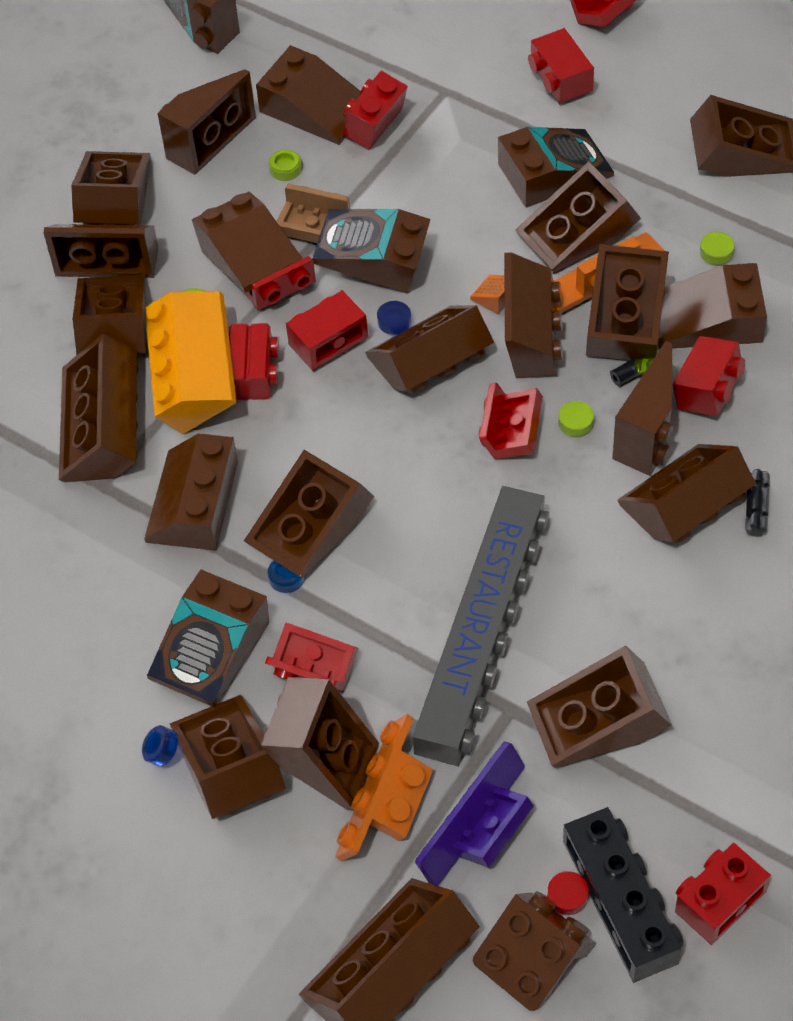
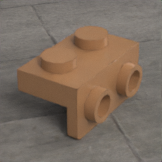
M289 183L285 188L286 203L276 222L286 236L318 243L328 210L350 209V199L348 196Z

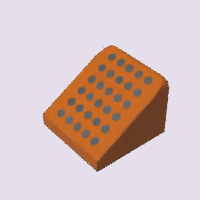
M489 275L470 296V300L499 314L505 307L504 275Z

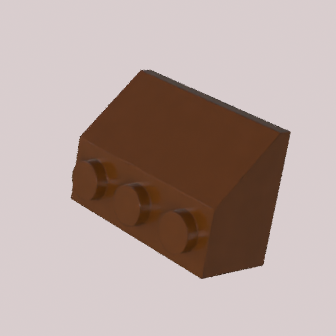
M54 224L44 227L43 234L55 277H107L145 274V278H154L159 247L153 225Z
M508 252L504 253L505 344L515 377L526 378L557 375V361L563 360L561 339L557 340V331H562L561 311H556V303L562 302L560 281L554 282L551 268Z
M477 305L448 306L365 353L367 358L394 390L408 391L411 394L425 388L428 385L426 380L435 375L443 377L454 372L457 369L455 364L462 360L472 361L485 354L484 348L493 344L494 341Z
M198 433L168 450L144 538L145 543L216 551L238 465L234 437Z
M697 444L617 501L654 540L678 543L691 535L690 530L697 525L715 519L719 514L718 511L724 506L742 500L746 496L745 492L753 487L756 482L738 446Z

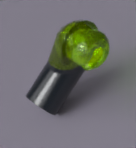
M654 358L629 360L610 371L612 381L615 385L620 386L645 373Z

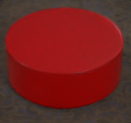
M565 871L556 874L550 880L547 897L556 904L554 908L556 912L562 915H574L581 912L587 905L589 888L586 880L581 875Z

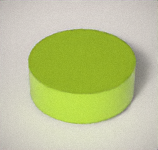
M288 149L273 153L269 158L270 174L280 181L295 179L302 170L301 158L298 153Z
M723 232L706 234L702 238L700 245L702 259L713 265H722L729 262L734 253V240Z
M571 401L560 408L558 425L565 434L579 437L586 435L593 428L594 412L588 404L581 401Z

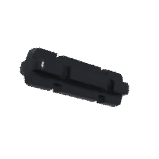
M754 469L751 474L756 484L747 490L746 516L748 518L745 520V531L748 534H754L755 537H759L767 531L768 518L766 516H768L769 506L768 487H770V474L767 471Z

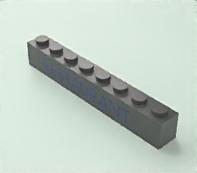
M502 485L413 734L414 755L459 767L463 753L470 754L475 738V731H471L475 720L481 721L486 706V698H483L485 688L493 687L497 674V665H494L497 655L503 656L508 641V634L504 632L508 623L514 624L519 607V602H515L518 592H525L529 579V571H526L528 562L534 563L538 554L539 541H536L539 532L545 533L550 513L544 510V495Z

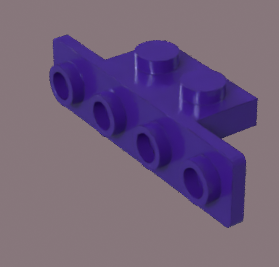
M504 741L416 858L415 863L428 883L438 886L459 857L490 868L534 807L528 796L509 790L525 767L512 743Z

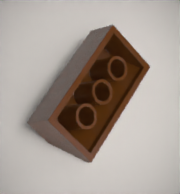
M101 334L62 367L59 480L62 482L115 479L136 463L138 455L136 449V431L138 428V422L136 421V403L138 400L137 349L105 334Z
M411 878L299 993V996L326 1021H391L399 1012L404 1011L412 1004L414 996L427 982L434 980L441 973L442 966L456 952L461 951L468 945L470 937L480 926L453 890Z

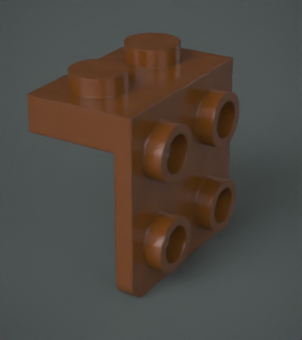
M538 891L534 894L532 892L515 894L473 956V963L480 971L530 1011H535L542 1007L572 961L577 958L587 957L596 944L587 936L588 929L572 917L565 919L554 910L556 904Z

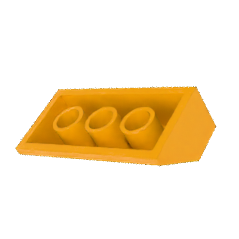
M220 291L169 292L145 307L154 415L157 419L178 432L185 434L237 403L224 294Z

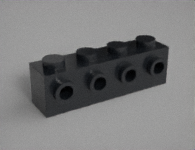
M609 807L564 824L563 843L579 875L586 880L589 895L632 982L635 983L678 965L684 942L678 927L674 923L669 925L663 914L665 905L659 891L655 887L650 889L644 877L647 875V871L641 856L637 852L632 854L627 844L629 837L624 823L620 818L614 819Z

